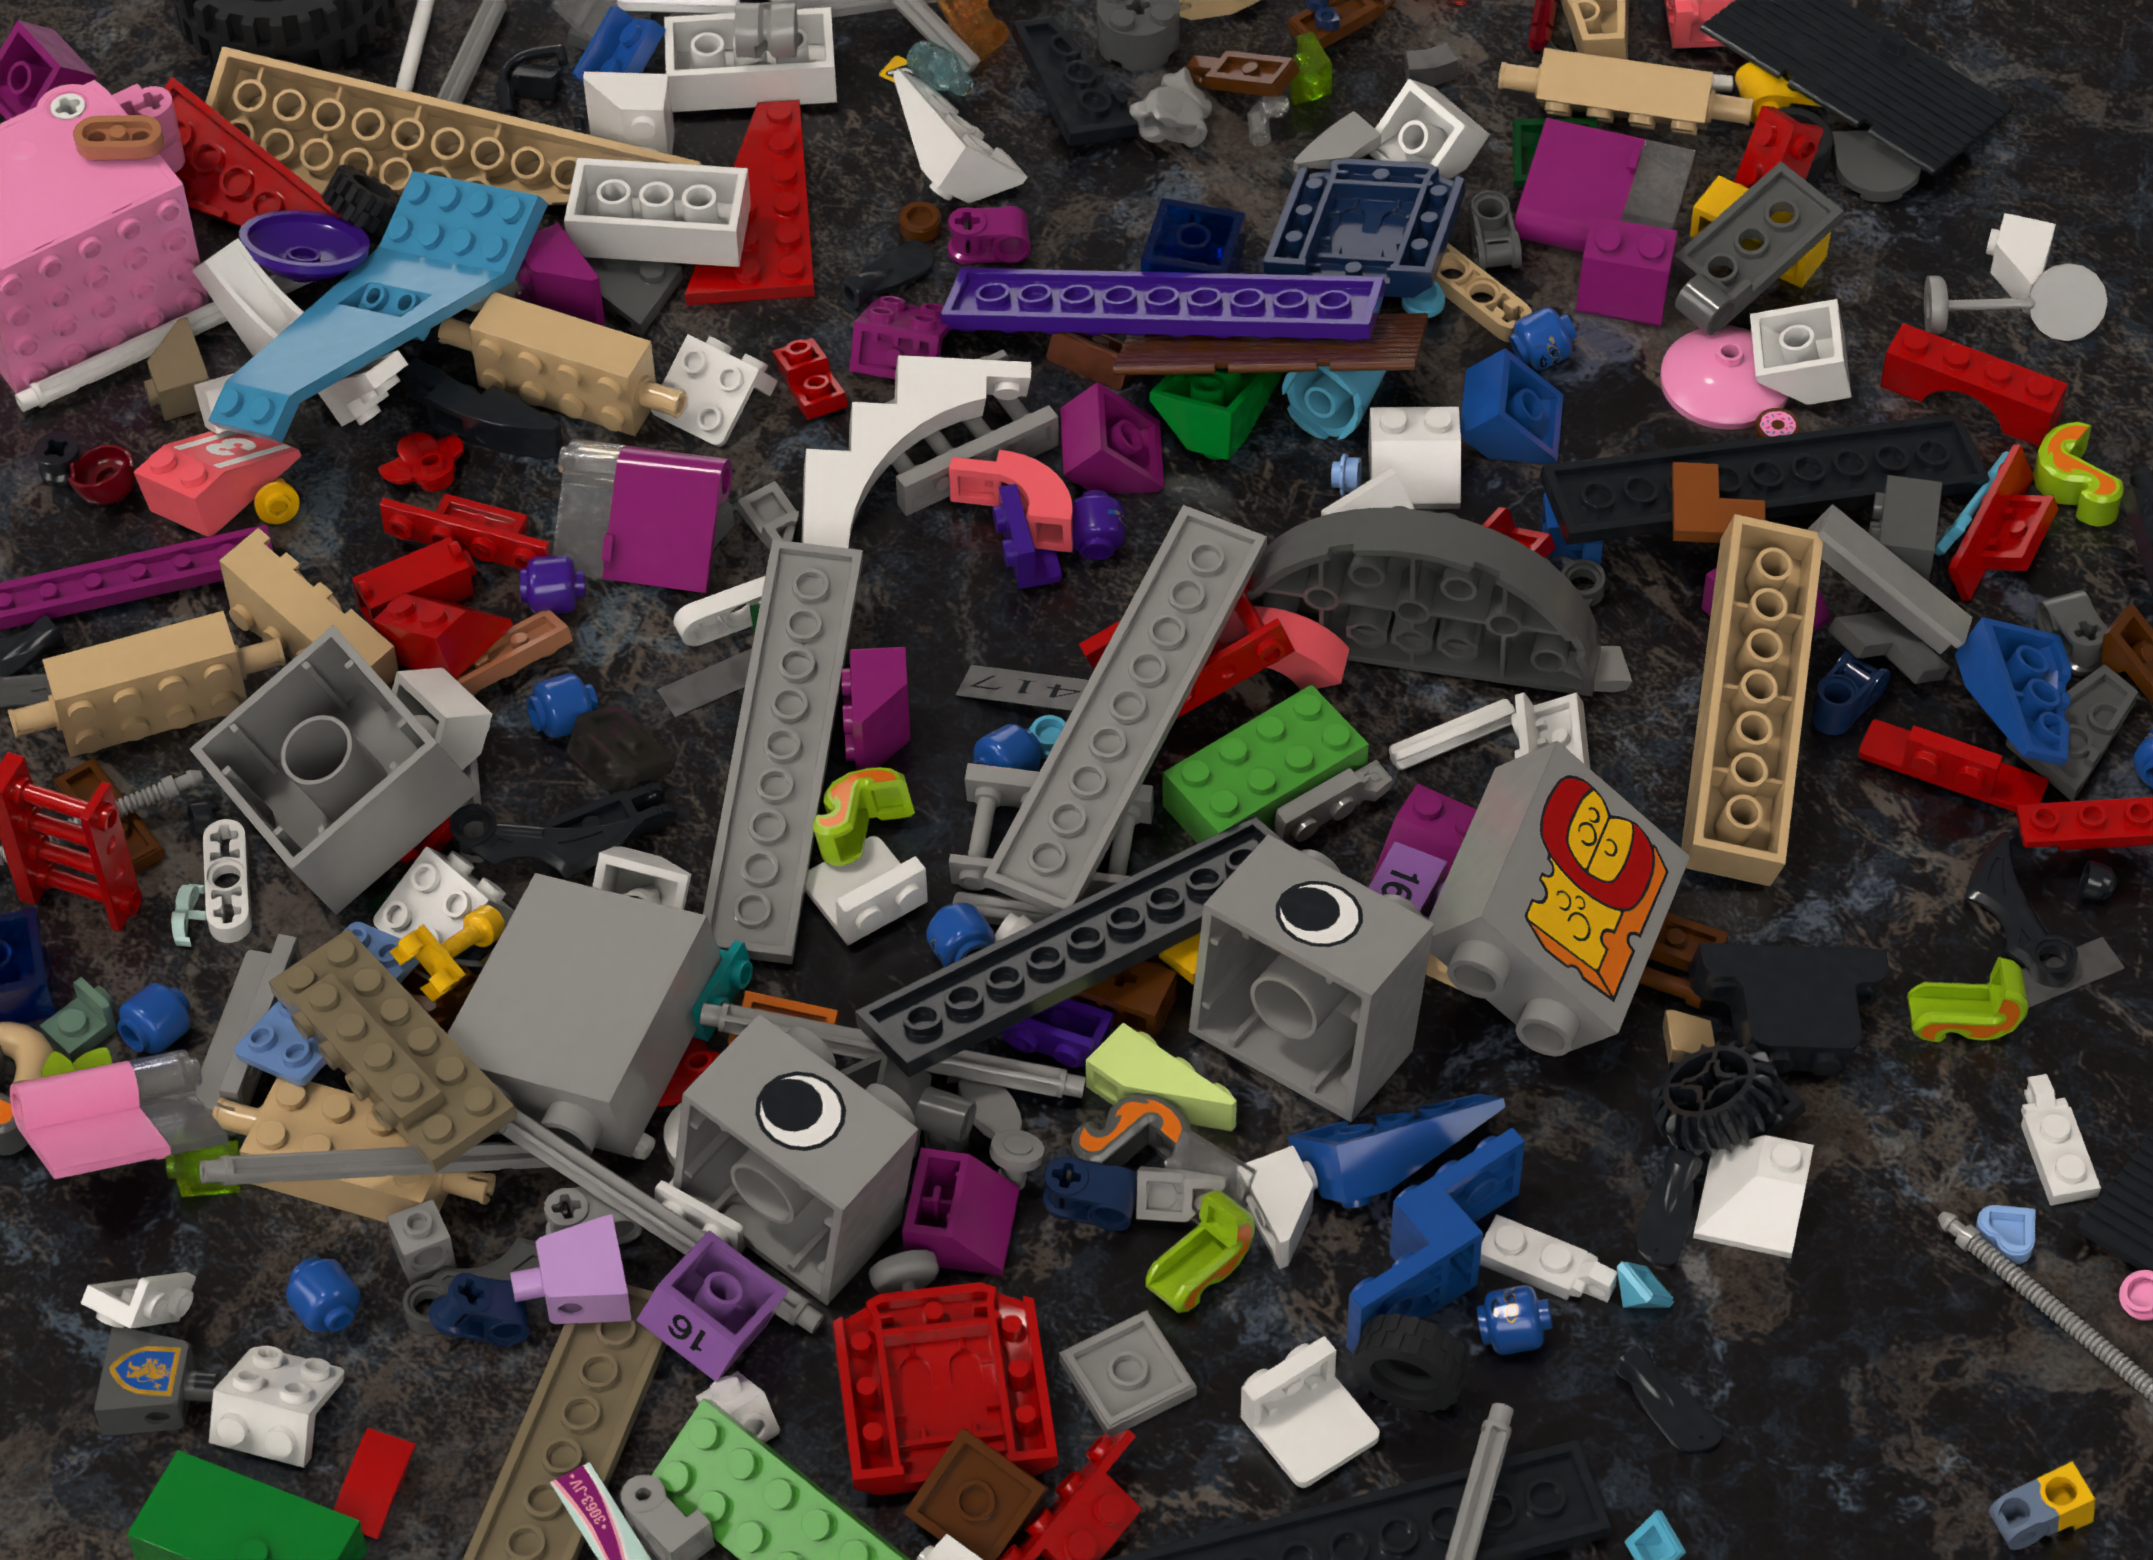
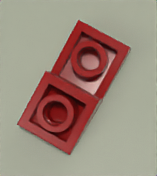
M813 337L806 340L792 341L787 346L772 351L777 367L807 421L848 407L846 393L831 374L828 357Z
M367 1428L341 1488L334 1511L360 1520L364 1536L380 1541L396 1493H400L417 1444Z

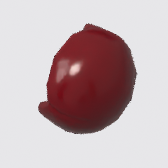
M101 444L86 451L77 462L70 464L71 477L67 479L76 494L88 503L111 505L122 501L134 487L136 481L134 471L137 469L136 461L128 449L118 445Z

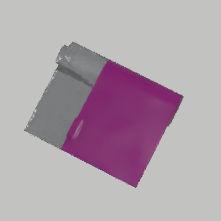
M1546 118L1516 212L1515 230L1518 231L1520 239L1584 253L1591 216L1674 230V224L1694 162L1696 150ZM1678 239V246H1677V251H1676V253H1678V250H1679L1680 239Z
M572 439L568 447L563 446L558 460L559 472L563 473L552 556H570L575 563L576 570H584L587 577L708 593L719 504L726 502L731 488V461L724 458L582 439Z

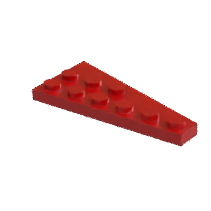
M171 77L163 87L172 96L183 145L185 163L175 175L183 183L189 210L239 227L253 217L275 211L302 210L325 213L340 218L343 216L333 212L331 206L323 202L322 194L175 78Z
M800 101L758 102L733 166L735 168H748L751 198L740 266L696 264L685 292L686 306L815 296Z

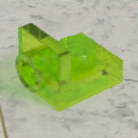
M1313 31L1297 36V54L1293 55V60L1297 63L1299 73L1290 83V99L1294 105L1332 94V64Z
M185 1131L174 1132V1149H170L171 1155L166 1156V1169L168 1178L177 1180L181 1197L241 1192V1184L222 1186L220 1182L202 1183L199 1174L200 1163L203 1160H219L220 1156L225 1155L240 1156L238 1140L189 1145Z

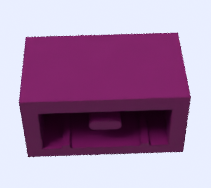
M905 647L851 649L850 668L841 669L843 696H851L844 697L843 705L844 733H848L845 734L846 761H855L856 771L880 767L911 740Z
M921 1148L902 1230L904 1252L927 1250L935 1254L940 1268L1003 1276L1020 1187L970 1154Z

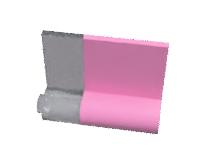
M184 1049L13 1083L10 1086L11 1109L16 1126L54 1179L150 1159H165V1156L228 1143L227 1133L196 1096V1086H200L202 1083L200 1065L197 1058H190Z

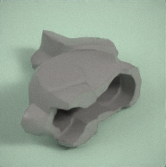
M1184 67L1176 73L1165 74L1161 80V86L1151 90L1142 101L1130 105L1129 112L1133 119L1138 122L1139 133L1145 140L1160 143L1166 139L1177 143H1184L1187 147H1196L1206 138L1208 130L1204 119L1210 116L1212 104L1206 95L1195 87L1189 70Z

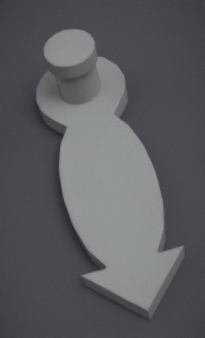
M948 1076L947 1084L959 1082L958 1096L976 1102L977 1109L973 1125L985 1136L992 1139L989 1153L991 1159L1001 1167L998 1173L1022 1190L1027 1180L1026 1172L1035 1170L1042 1163L1045 1150L1043 1143L1036 1136L1021 1130L1022 1119L1020 1111L1005 1087Z

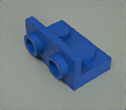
M611 6L572 73L573 77L584 84V72L642 73L666 29L654 20L636 19L620 7Z

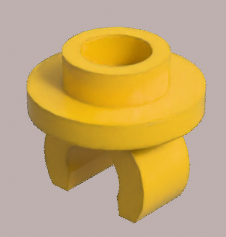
M283 478L263 486L257 492L254 499V507L259 518L266 523L274 525L283 524L291 520L298 512L300 505L296 490L287 484Z

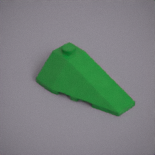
M1217 368L1215 374H1167L1150 392L1149 400L1187 450L1202 453L1209 459L1229 460L1246 441L1284 372L1228 373V368Z

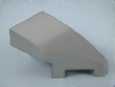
M776 481L737 501L736 509L769 550L771 549L772 539L793 542L799 511L795 510Z

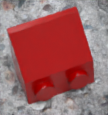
M405 593L390 601L387 608L372 620L377 632L394 646L398 665L414 670L443 667L454 679L461 676L513 627L511 619L449 601Z

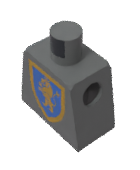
M112 1326L94 1407L102 1435L111 1436L181 1429L186 1424L190 1401L212 1402L213 1390L221 1382L220 1373L196 1370V1362L191 1345L185 1340Z

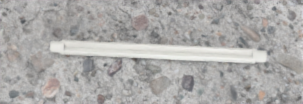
M275 274L269 277L284 294L311 283L295 282ZM211 302L39 382H33L29 384L28 389L15 394V399L23 412L36 406L42 408L47 403L74 392L84 385L91 384L148 358L154 353L178 319L187 317L194 336L228 320L215 302Z

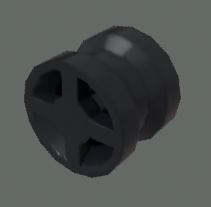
M52 432L41 437L35 445L34 454L39 464V473L43 482L48 486L55 488L71 486L67 480L71 477L70 464L77 462L81 458L78 442L71 434Z

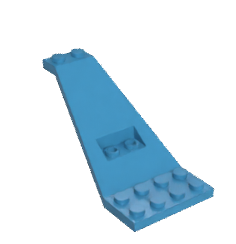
M412 171L379 247L226 380L208 421L220 429L282 443L301 402L411 339L424 342L432 327L513 282L548 203L539 195Z

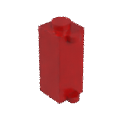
M450 536L353 577L352 582L357 607L367 623L376 630L372 620L387 608L390 601L399 597L402 593L457 603L474 595L472 576L476 575L477 572L468 551H462L458 541H453Z

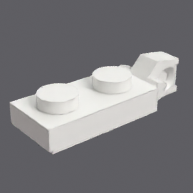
M2047 1074L2028 1077L2027 1090H2024L2028 1104L2022 1105L2021 1108L2023 1116L2021 1127L2049 1204L2057 1205L2099 1197L2101 1187L2071 1107H2068L2065 1098L2055 1099V1092Z
M1497 1214L1481 1245L1480 1265L1565 1300H1568L1570 1295L1581 1297L1582 1293H1585L1608 1303L1616 1287L1618 1272L1599 1263L1598 1257L1584 1249Z

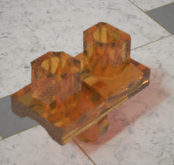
M936 0L949 22L947 25L979 57L980 62L1008 40L1011 32L1003 20H998L994 17L988 7V0Z

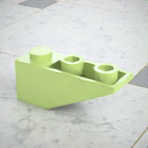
M1122 1023L1086 1059V1087L1113 1106L1120 1099L1136 1093L1157 1095L1175 1105L1185 1115L1191 1125L1232 1131L1236 1127L1237 1100L1234 1099L1230 1091L1219 1083L1212 1084L1196 1073L1192 1065L1185 1059L1180 1057L1174 1058L1158 1047L1155 1040L1145 1032H1136L1125 1023Z

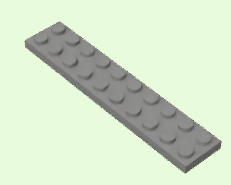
M1182 506L983 876L984 886L1053 914L1081 901L1267 547V536L1191 507Z
M772 539L703 915L708 917L718 948L728 951L734 940L744 942L749 959L785 964L793 963L815 837L813 819L819 814L842 683L841 669H844L863 563V550Z

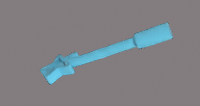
M2008 451L2001 454L1987 473L1990 478L1989 482L1981 486L1955 522L1946 529L1942 537L1935 543V554L1938 556L1944 555L1951 545L1965 532V528L1973 520V515L1981 506L1984 495L1988 493L1995 480L1999 466L2006 459Z

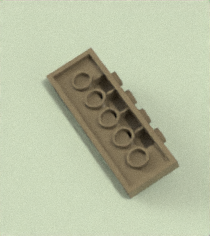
M349 928L268 981L272 993L292 1014L291 1020L300 1035L305 1040L313 1037L319 1044L318 1050L329 1067L333 1070L340 1067L347 1074L345 1079L353 1093L360 1100L368 1097L374 1104V1113L382 1125L389 1131L395 1127L435 1172H438L517 1118L515 1107Z

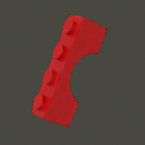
M1905 323L1901 325L1886 351L1880 387L1919 402L1929 394L1937 391L1947 390L1967 394L1982 402L1993 412L2004 434L2039 447L2044 437L2056 427L2060 420L2068 386L2065 382Z

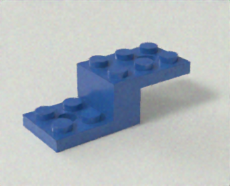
M1513 1128L1498 1137L1494 1135L1487 1137L1476 1147L1474 1152L1458 1162L1456 1160L1447 1162L1436 1172L1434 1177L1419 1186L1411 1185L1405 1188L1393 1201L1389 1255L1395 1260V1263L1391 1269L1378 1277H1368L1359 1282L1351 1294H1349L1346 1347L1352 1354L1355 1352L1364 1325L1371 1318L1375 1319L1378 1315L1402 1314V1316H1414L1423 1320L1478 1285L1483 1232L1474 1222L1519 1195L1525 1141Z

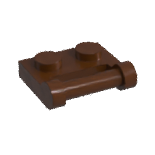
M1667 912L1649 959L1688 972V965L1700 943L1728 944L1729 933ZM1645 966L1639 984L1686 999V1005L1697 1009L1701 1008L1705 999L1700 998L1693 992L1690 981Z

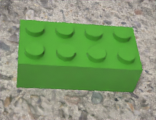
M1310 685L1164 771L1163 807L1197 844L1254 816L1273 831L1278 808L1348 768L1355 772L1367 765L1369 744L1313 685Z

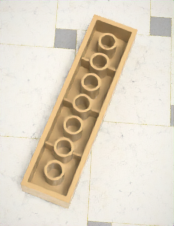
M1734 514L1720 539L1681 849L1690 856L1686 866L1687 869L1771 886L1786 863L1823 540L1819 538L1818 532Z

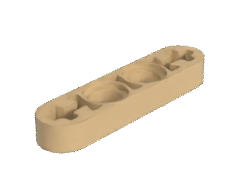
M1447 244L1435 281L1440 285L1444 295L1497 338L1504 342H1509L1508 336L1514 334V323L1518 319L1531 314V308L1451 244ZM1447 269H1457L1463 275L1457 279H1448L1442 276L1441 273ZM1484 292L1490 294L1493 299L1486 303L1474 301L1471 296Z

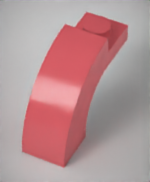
M999 450L996 461L952 457L949 465L950 502L999 506V487L1016 484L1034 548L1062 552L1073 551L1071 496L1063 480L1052 469L1029 456L1006 450Z
M1253 606L1264 625L1277 618L1279 619L1295 649L1291 654L1266 668L1273 669L1287 676L1300 690L1310 685L1318 689L1341 684L1350 649L1344 641L1326 627L1302 615L1277 608ZM1234 610L1219 636V640L1224 648L1249 635Z

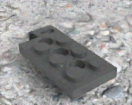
M1780 161L1674 255L1675 265L1692 278L1678 294L1675 308L1708 335L1720 331L1844 220V210ZM1785 211L1794 217L1790 222L1784 224L1776 223L1770 218L1776 212ZM1755 238L1763 243L1761 248L1754 251L1745 250L1740 246L1741 242L1746 239ZM1725 265L1733 270L1729 276L1724 278H1717L1709 273L1715 266Z

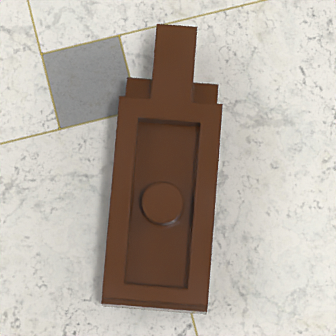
M1329 0V6L1340 17L1339 30L1330 31L1317 28L1314 24L1315 12L1307 8L1289 18L1288 32L1313 55L1376 20L1396 0Z
M1228 50L1220 58L1194 55L1186 65L1193 82L1204 88L1266 97H1279L1299 73L1297 63L1293 58Z

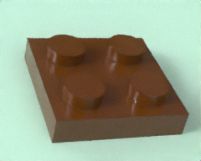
M962 1428L903 1514L939 1540L948 1534L981 1559L998 1560L1042 1499L1048 1487L970 1431Z

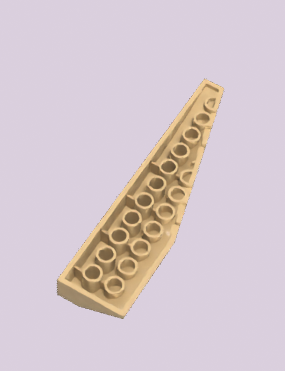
M223 46L205 102L320 194H323L338 166L345 165L347 167H354L358 172L362 170L371 178L372 176L379 179L378 182L387 184L391 187V191L397 192L400 198L412 171L539 195L548 205H567L577 158L701 165V162Z

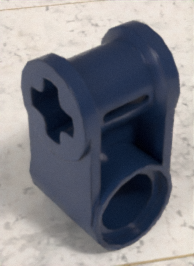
M1848 650L1845 651L1835 666L1817 685L1811 714V721L1814 727L1827 735H1840L1848 731L1868 707L1873 706L1882 696L1889 683L1891 672L1884 667L1878 670L1861 659H1857Z
M1064 1156L1054 1159L1047 1165L1044 1175L1046 1189L1043 1193V1205L1051 1216L1062 1220L1095 1225L1110 1231H1121L1129 1227L1137 1199V1174L1122 1166H1107ZM1067 1170H1071V1179L1067 1178ZM1060 1198L1065 1199L1064 1207L1060 1206Z
M460 1273L448 1285V1293L436 1297L429 1306L428 1315L430 1322L436 1330L449 1337L467 1338L506 1347L523 1342L530 1334L526 1300L515 1302L511 1280H497L477 1276L472 1273Z

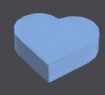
M1990 1205L1980 1211L1975 1228L1981 1232L1982 1239H1986L1987 1243H1990L1997 1251H2000L2002 1255L2010 1259L2011 1263L2017 1265L2026 1262L2031 1257L2035 1243V1209Z

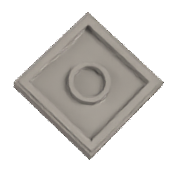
M1147 1310L1059 1352V1362L1104 1433H1107L1109 1436L1123 1432L1196 1396L1197 1386Z

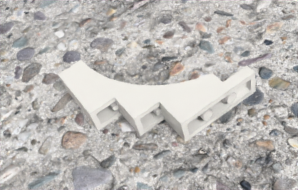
M898 355L895 372V403L852 402L849 451L806 449L801 543L848 548L852 527L861 504L885 469L903 452L936 431L961 421L983 416L986 395H994L1002 400H1012L1019 396L1027 397L1031 380V362Z

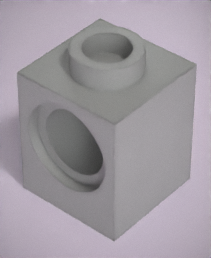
M433 1199L386 1217L393 1249L410 1286L421 1280H429L444 1266L457 1268L451 1237Z

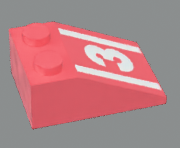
M210 431L163 445L134 471V475L151 512L210 537L214 536L252 502L257 492L263 486L274 482L301 457L298 449L285 443H278L232 431L218 434Z

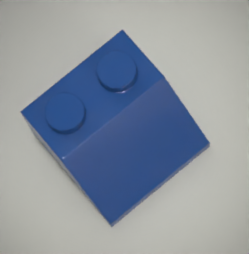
M1504 348L1466 369L1460 421L1461 438L1488 459L1553 464L1558 461L1564 395Z

